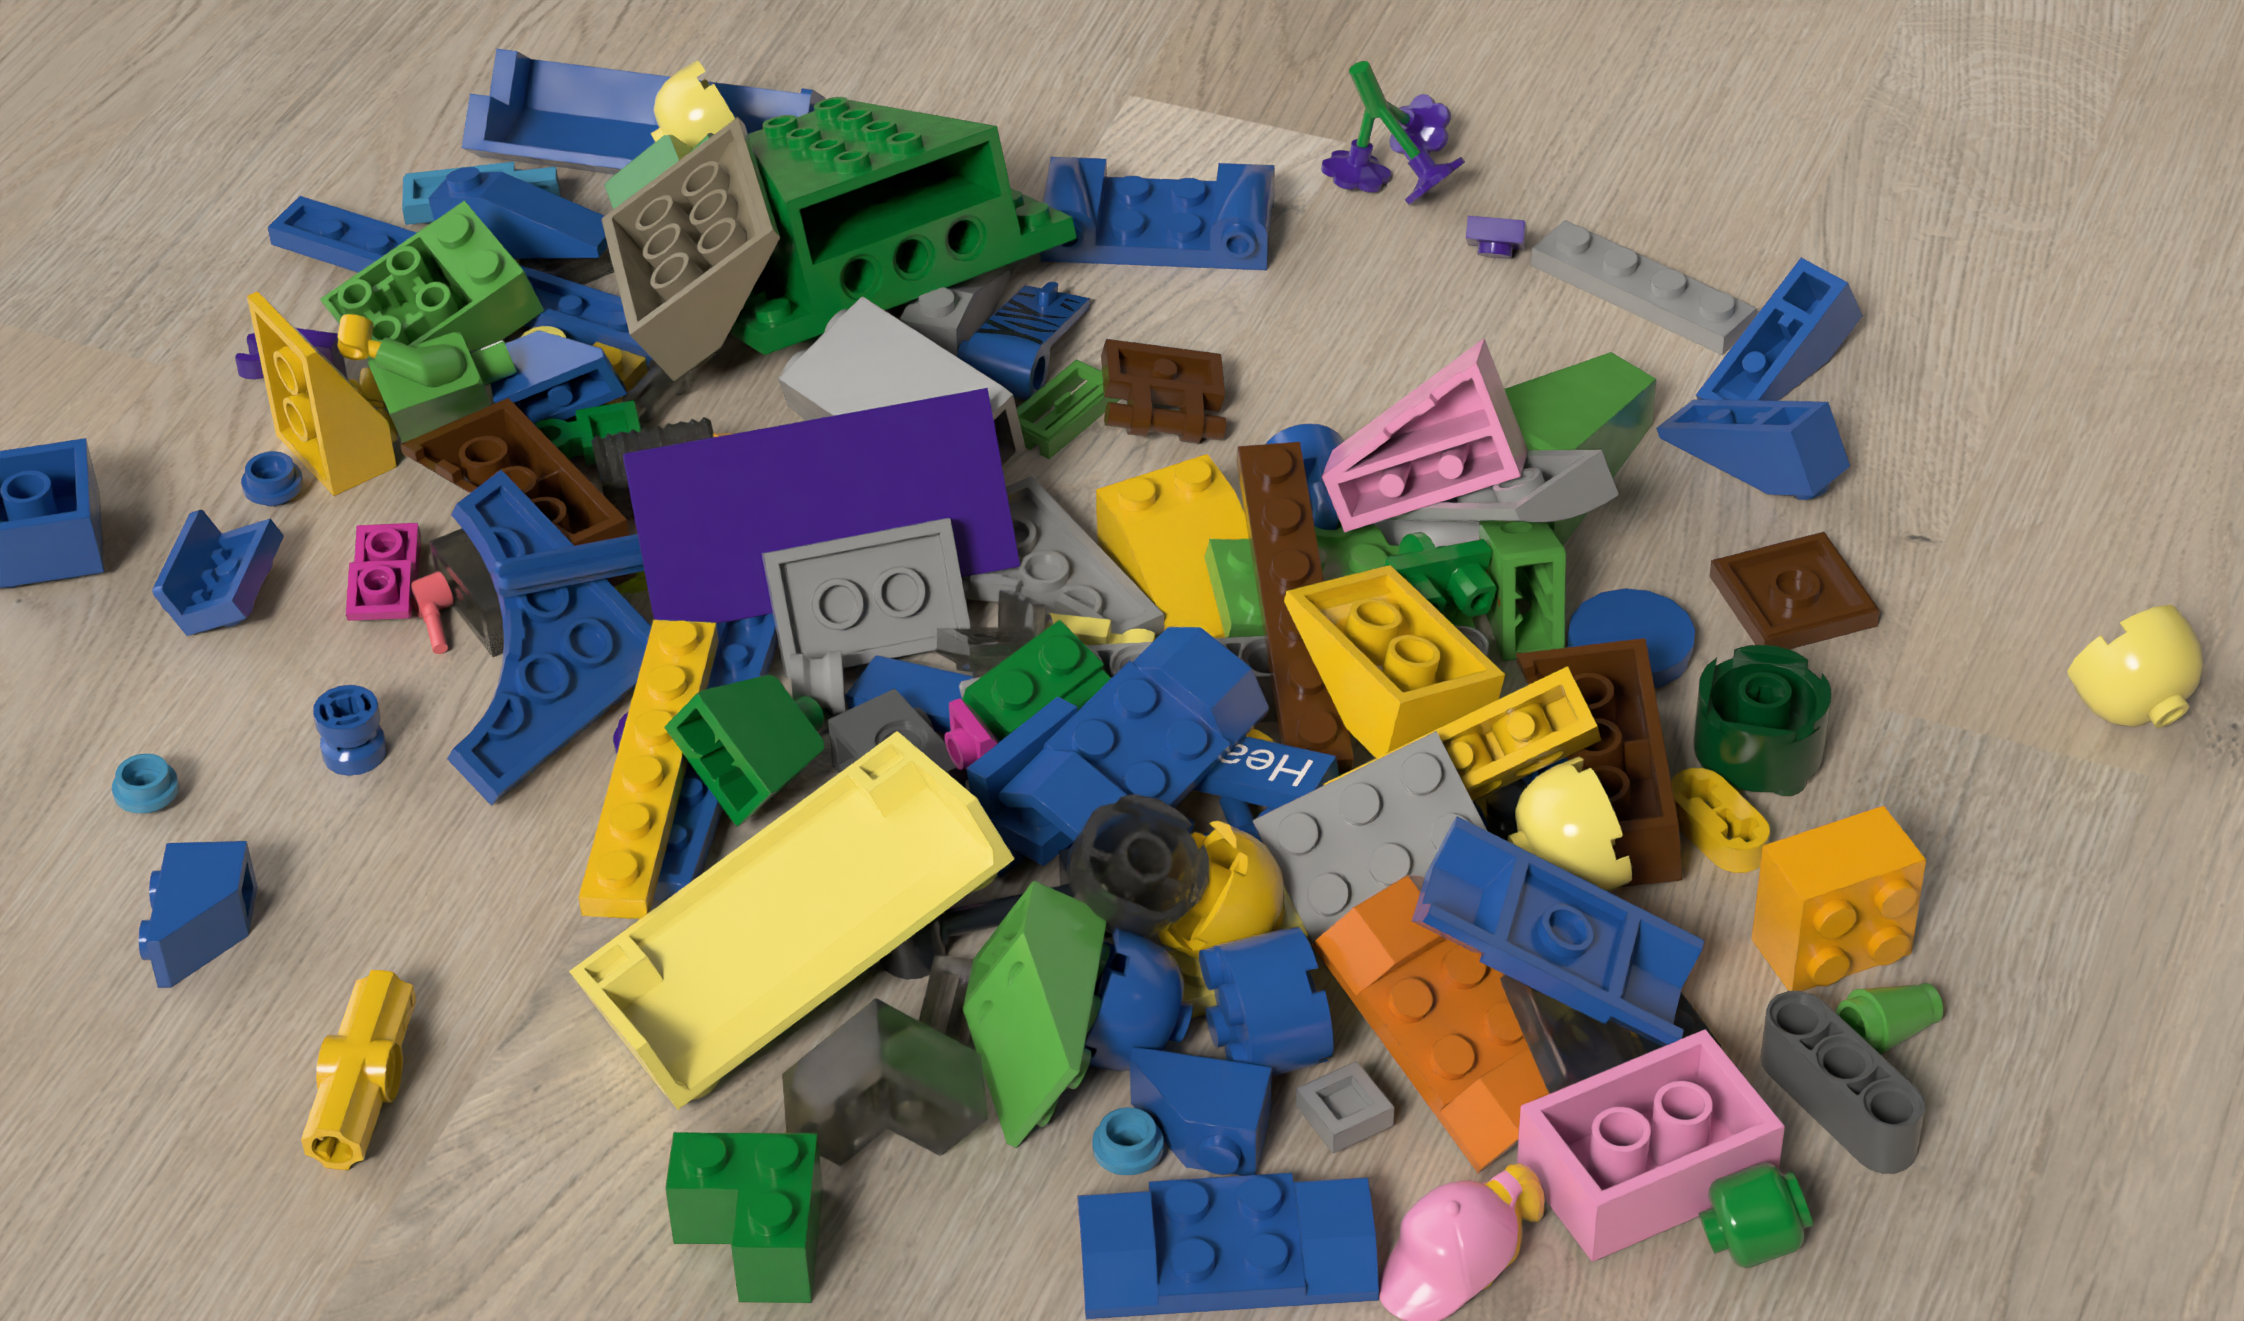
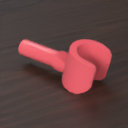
M435 572L412 582L411 587L415 595L414 610L419 618L423 617L426 623L432 650L435 654H443L448 650V645L439 611L452 606L453 597L443 574Z

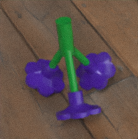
M1360 61L1350 67L1349 74L1365 107L1358 139L1352 141L1350 151L1336 150L1331 153L1330 158L1324 159L1321 171L1323 174L1332 177L1334 184L1340 188L1349 190L1359 188L1365 192L1380 191L1382 184L1388 183L1391 177V171L1379 164L1378 159L1371 155L1373 145L1369 142L1375 118L1380 117L1392 133L1389 140L1390 147L1396 153L1406 156L1409 160L1408 165L1419 178L1413 192L1405 199L1407 204L1410 205L1465 163L1463 158L1460 157L1450 163L1436 164L1429 155L1430 152L1442 150L1447 144L1449 135L1446 127L1451 120V112L1447 106L1435 103L1434 99L1426 94L1416 96L1409 106L1398 108L1385 99L1368 61Z

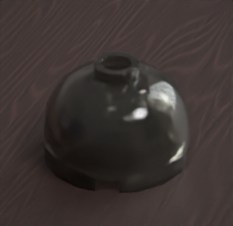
M1136 794L1122 796L1116 803L1105 806L1101 805L1082 824L1068 853L1067 879L1074 899L1086 903L1096 916L1106 921L1105 931L1112 934L1118 928L1143 937L1161 934L1188 915L1202 898L1209 883V856L1205 845L1203 844L1198 850L1194 838L1187 831L1192 824L1183 813L1160 799Z

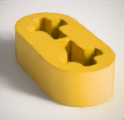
M1689 768L1673 776L1671 784L1679 830L1709 860L1722 870L1732 873H1747L1758 869L1761 863L1762 847L1769 844L1770 827L1764 816L1722 776L1714 771L1704 768Z

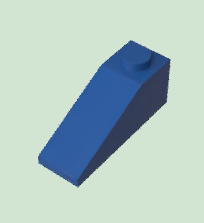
M475 167L454 170L446 176V179L428 198L434 221L465 200L513 259L599 258L608 248L601 220L604 215L504 172H480Z
M1801 257L1697 392V399L1778 401L1831 359L1863 315L1849 283Z
M1693 399L1656 428L1660 439L1766 494L1795 495V498L1799 500L1812 499L1827 492L1830 488V482L1850 467L1829 402Z

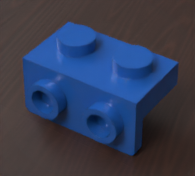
M202 509L191 512L152 589L153 595L186 636L219 626H235L245 620L252 612L254 600L266 575L273 567V559L284 535L271 518L221 533Z

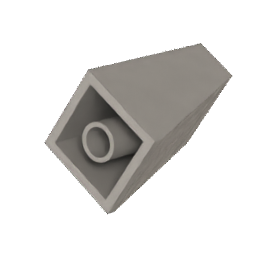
M863 296L849 309H843L836 313L827 324L824 334L807 351L801 350L793 355L785 365L783 374L778 378L787 406L805 421L988 388L1003 472L1026 450L1012 393Z

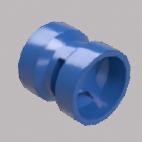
M343 685L327 690L319 696L313 706V717L316 729L321 736L320 749L323 762L327 768L336 774L352 776L364 774L380 765L386 756V741L384 731L379 725L380 711L377 698L373 692L362 686Z

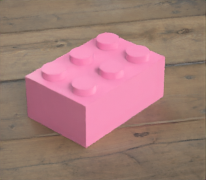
M1704 1029L1522 1105L1517 1163L1528 1166L1537 1175L1544 1191L1545 1200L1589 1259L1594 1262L1699 1216L1698 1213L1710 1209L1708 1192L1710 1185L1716 1179L1762 1162L1772 1163L1779 1169L1785 1126L1707 1030Z

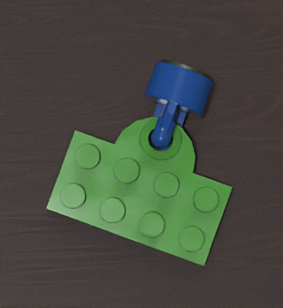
M1300 424L1278 432L1266 442V444L1300 442L1324 581L1384 567L1386 558L1399 554V546L1389 545L1381 530L1373 523L1344 532L1322 478L1332 450L1344 442V439L1338 432L1320 424ZM1209 539L1204 558L1225 638L1264 636L1249 539ZM1455 603L1445 605L1442 615L1454 626H1468L1475 629L1472 618H1468L1462 613Z

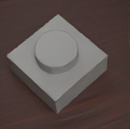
M1357 1061L1296 1088V1107L1333 1154L1394 1126V1106Z

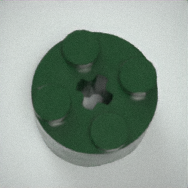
M1747 645L1734 649L1733 658L1723 661L1716 665L1717 658H1715L1704 668L1700 676L1693 749L1702 768L1716 772L1732 787L1751 792H1773L1780 796L1799 794L1804 790L1806 781L1819 769L1824 757L1832 695L1829 681L1823 673L1820 680L1816 674L1808 669L1807 658L1782 647Z

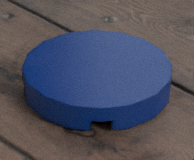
M1627 588L1601 592L1582 602L1571 616L1567 647L1646 638L1654 688H1660L1680 678L1688 668V661L1693 656L1695 628L1688 613L1673 600L1651 591Z

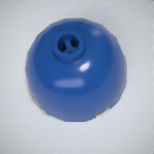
M1114 927L1111 933L1115 945L1103 942L1110 946V953L1104 970L1095 983L1094 995L1099 996L1101 999L1100 1008L1092 1027L1086 1034L1084 1048L1091 1051L1090 1065L1121 1072L1130 1070L1129 1057L1132 1047L1163 1051L1169 1040L1180 1043L1188 1029L1193 1004L1182 1001L1184 977L1178 962L1162 946L1141 935Z

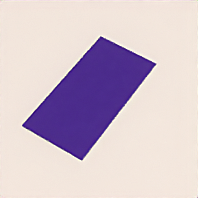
M988 388L623 454L654 620L711 622L718 624L771 614L773 611L761 553L944 518H950L961 577L1020 566Z

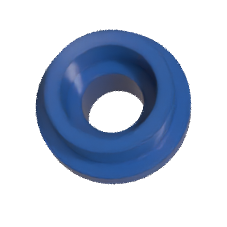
M269 451L260 453L247 462L245 473L241 479V485L245 497L251 502L266 506H278L286 503L300 492L303 487V477L300 468L293 463L290 456L282 452Z

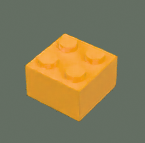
M1884 805L1763 845L1751 940L1788 991H1805L1817 986H1828L1843 977L1878 965H1890L1912 953L1926 859Z

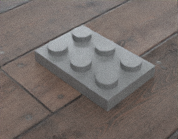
M950 518L761 553L784 674L787 679L791 678L790 654L803 653L809 659L823 658L829 651L842 650L843 668L870 663L876 655L896 658L973 642Z
M1437 731L1253 820L1262 843L1271 851L1282 870L1284 887L1312 944L1353 907L1403 877L1416 875L1423 876L1425 879L1426 872L1457 816L1487 831Z

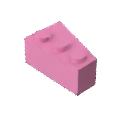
M1485 338L1332 450L1322 478L1344 532L1521 477L1528 448Z

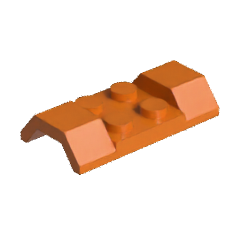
M1407 875L1353 907L1317 938L1312 947L1473 1168L1479 1173L1518 1143L1522 1105L1575 1084V1081L1547 1045L1550 1036L1503 973L1479 962L1481 953H1474L1412 922L1424 878L1423 876Z

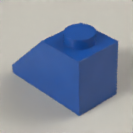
M540 330L505 344L517 373L491 384L494 403L509 398L534 425L545 419L565 420L575 416V410L600 406L627 395L626 386L602 348Z
M1132 1047L1129 1057L1131 1104L1134 1108L1140 1109L1152 1117L1162 1132L1163 1142L1186 1168L1206 1170L1218 1175H1257L1271 1117L1272 1067Z

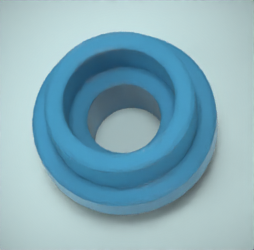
M147 753L134 755L124 760L118 766L112 783V793L116 804L123 810L131 813H152L162 809L173 801L179 791V782L175 770L162 757Z
M1126 1107L1111 1111L1102 1119L1093 1134L1092 1149L1096 1161L1101 1167L1114 1174L1136 1175L1146 1172L1159 1162L1163 1154V1135L1160 1128L1149 1114L1137 1108Z

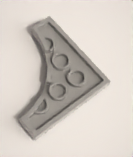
M1032 476L1006 487L1020 566L961 577L965 599L1015 605L1045 615L1053 613L1111 620V633L1123 634L1130 629H1146L1154 632L1156 637L1164 632V614Z

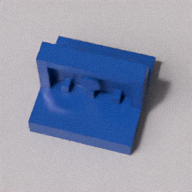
M1058 696L967 767L970 793L978 799L1014 857L1012 862L998 871V877L1003 876L1026 856L1045 866L1059 854V850L1066 849L1074 842L1034 808L1007 807L998 799L999 792L1043 750L1044 744L1078 711L1077 706Z

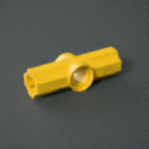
M370 970L368 976L356 980L338 1034H328L320 1047L316 1073L318 1092L301 1141L304 1154L316 1159L328 1169L349 1170L352 1164L364 1160L382 1103H392L399 1092L403 1070L401 1046L417 1000L414 986L398 978L392 971Z

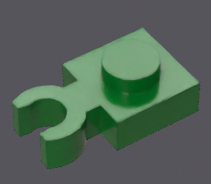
M634 400L575 410L577 421L566 422L560 419H545L535 423V426L569 460L573 456L583 455L586 466L619 462L624 460L623 454L644 450L643 437Z

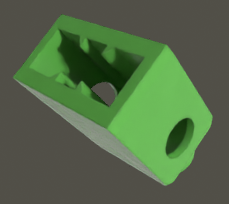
M1481 522L1479 525V540L1484 539L1493 550L1487 574L1497 588L1491 609L1486 616L1502 661L1516 660L1517 653L1565 648L1566 551L1547 522ZM1515 599H1522L1531 605V610L1521 615Z

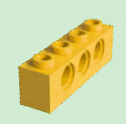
M1567 666L1323 785L1437 731L1473 802L1600 741L1601 737L1598 726Z

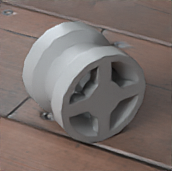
M842 650L829 651L823 658L809 659L803 653L790 654L793 700L801 696H809L820 705L821 709H827L833 715L846 712Z

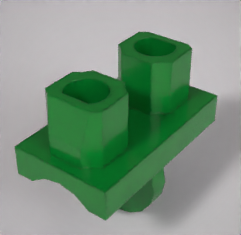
M1415 532L1407 534L1402 538L1398 555L1386 558L1384 566L1391 565L1441 614H1443L1445 605L1453 603L1468 618L1487 614L1491 609L1497 588L1487 574L1493 550L1484 539L1435 547L1427 534Z

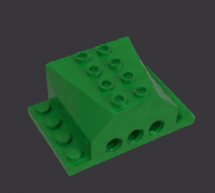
M846 97L824 99L814 105L815 111L798 117L794 115L773 117L763 123L762 130L748 134L780 239L729 334L764 355L770 354L823 334L827 324L836 313L843 309H849L862 296L881 309L887 310L919 298V296L942 287L946 288L1074 240L1077 237L1072 216L1010 187L999 132L995 125L848 100Z

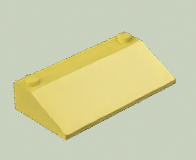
M896 731L569 972L651 1079L676 1109L679 1110L689 1101L707 1095L715 1088L720 1078L967 894L989 885L997 876L998 871L1012 862L1014 857L978 799Z

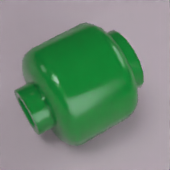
M1769 1162L1756 1164L1713 1181L1708 1192L1711 1208L1698 1213L1713 1253L1717 1254L1728 1250L1734 1263L1745 1269L1797 1251L1804 1243L1805 1235L1803 1229L1813 1226L1808 1206L1793 1171L1781 1174L1780 1170Z

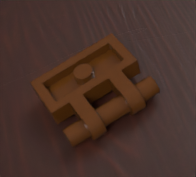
M1106 339L1101 354L1104 397L1127 400V404L1108 402L1104 414L1105 426L1126 428L1128 435L1146 437L1149 431L1178 435L1181 442L1197 444L1201 438L1223 440L1226 431V418L1204 414V410L1220 412L1225 398L1221 354ZM1152 403L1177 406L1180 411L1152 408Z

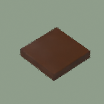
M1824 531L1711 560L1709 577L1755 645H1771L1790 650L1878 626L1879 608Z

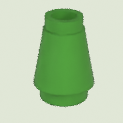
M1929 983L1853 990L1846 1000L1838 1004L1835 1013L1882 1055L1930 1025L1938 1023L1943 1016V1003L1938 991Z

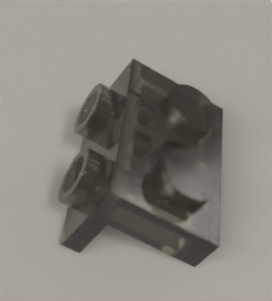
M1000 590L998 598V627L937 628L936 653L956 663V670L972 672V678L981 677L1053 625L1051 615L1046 613L1043 603L1014 590Z

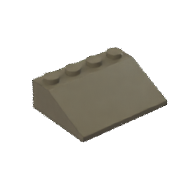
M737 117L601 218L630 336L673 381L689 370H696L704 366L711 359L714 352L723 345L780 239L745 124Z

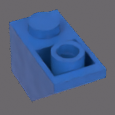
M247 841L166 843L161 870L152 871L150 876L151 918L150 920H142L139 927L140 956L142 960H151L158 988L173 987L249 936L258 886Z

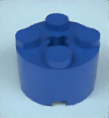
M1299 927L1286 930L1281 929L1215 945L1212 948L1199 951V962L1204 982L1209 991L1214 990L1217 1004L1206 1008V1019L1210 1036L1216 1048L1225 1046L1227 1061L1272 1067V1076L1316 1066L1319 1063L1327 1062L1328 1057H1332L1334 1047L1333 1029L1325 990L1320 992L1316 990L1309 970L1317 969L1318 965L1312 948Z

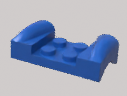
M1050 157L1043 203L1072 216L1077 238L1040 252V261L1267 271L1270 222L1275 198V165L1218 163L1216 181H1204L1195 178H1182L1178 180L1142 178L1140 176L1107 177L1106 159Z

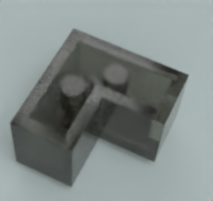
M874 998L782 1074L786 1133L817 1134L819 1155L839 1166L843 1165L887 1129L942 1156L988 1120L981 1054L877 998Z

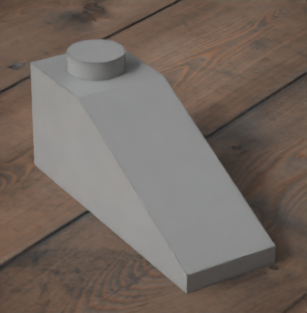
M999 267L946 288L942 287L923 294L919 298L909 301L900 321L954 356H957L962 341H970L975 331L993 315L1011 278L1010 269Z

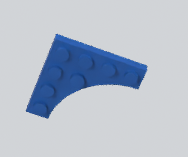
M502 470L460 500L451 513V516L467 533L479 551L490 575L491 570L495 567V563L499 560L574 546ZM606 578L507 598L498 595L503 619L504 648L497 688L484 716L473 730L452 749L447 758L491 806L635 689L652 626Z

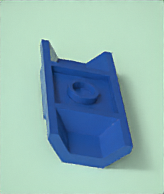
M1168 627L1133 662L1129 661L1044 744L1043 750L999 792L998 799L1007 807L1034 808L1075 842L1089 874L1101 883L1267 715L1269 710L1268 704L1252 668L1201 627Z
M1458 816L1456 817L1426 872L1412 922L1474 953H1481L1479 962L1604 1024L1610 1020L1660 1046H1666L1682 1039L1683 1029L1673 1025L1681 989L1703 949V939Z
M1292 1173L1151 1181L1149 1182V1191L1077 1195L1086 1319L1379 1301L1376 1232L1368 1178L1293 1182Z

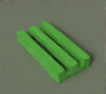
M1076 359L1017 407L1016 410L1025 448L1031 450L1036 445H1039L1040 455L1050 459L1105 413L1108 402L1117 403L1121 399L1104 397L1102 371ZM1087 380V382L1083 384L1079 389H1077L1073 394L1070 393L1081 383ZM1054 406V409H1053L1050 413H1048L1044 418H1042V419H1041L1039 422H1037L1036 424H1033L1035 421H1037L1041 416H1043L1047 411H1049V410Z

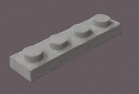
M1566 220L1532 247V267L1721 355L1736 343L1756 317V307Z

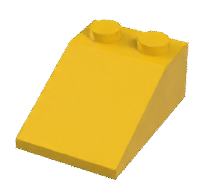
M258 291L247 295L276 436L333 496L396 468L392 442L397 440V431L389 414L383 408L377 410L366 399L359 383L354 378L347 380Z
M1205 454L1096 489L1097 545L1164 614V631L1168 627H1201L1214 638H1225L1204 557L1209 539L1238 540L1249 539L1245 512L1235 490L1210 456Z
M1391 565L1286 591L1284 599L1286 607L1346 729L1375 758L1499 700L1505 674Z

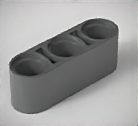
M1787 991L1776 995L1768 1004L1764 1023L1760 1058L1761 1065L1766 1073L1866 1168L1882 1174H1896L1907 1170L1914 1163L1917 1156L1925 1111L1924 1098L1918 1089L1824 1001L1815 995L1803 991Z

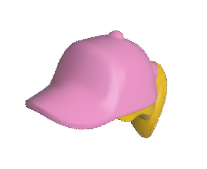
M1522 1163L1509 1164L1504 1171L1494 1176L1488 1182L1480 1183L1469 1180L1450 1182L1436 1187L1420 1198L1405 1214L1401 1222L1398 1242L1381 1272L1378 1284L1379 1298L1383 1306L1392 1315L1404 1321H1441L1455 1313L1481 1290L1488 1288L1495 1278L1517 1258L1522 1241V1220L1538 1223L1546 1211L1544 1191L1539 1178L1533 1170Z

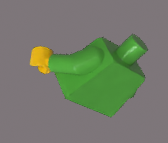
M346 314L340 319L338 349L343 357L349 360H364L368 356L374 358L367 362L370 368L361 369L359 385L363 389L366 399L374 407L388 409L402 443L490 406L491 404L484 386L517 373L503 340L470 353L461 332H452L413 346H407L387 337L382 342L371 340L374 324L363 316Z

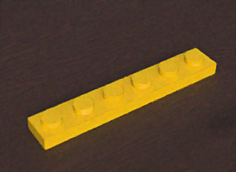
M653 620L578 896L581 916L641 919L651 911L688 765V759L664 727L696 693L707 689L719 642L716 623Z

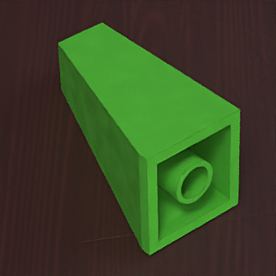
M1612 352L1505 388L1528 450H1602L1612 478H1614L1653 424L1656 378ZM1587 513L1569 519L1547 522L1562 546H1564Z

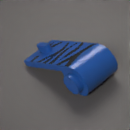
M1047 282L1042 288L1025 285L975 331L970 341H962L956 357L1003 386L1013 394L1015 399L1026 401L1045 385L1049 368L1050 347L1089 309L1090 298L1058 292L1057 282Z

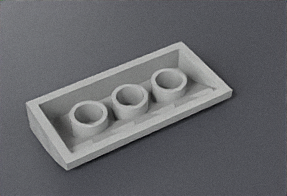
M1528 450L1521 477L1385 520L1553 522L1585 514L1619 496L1602 450Z

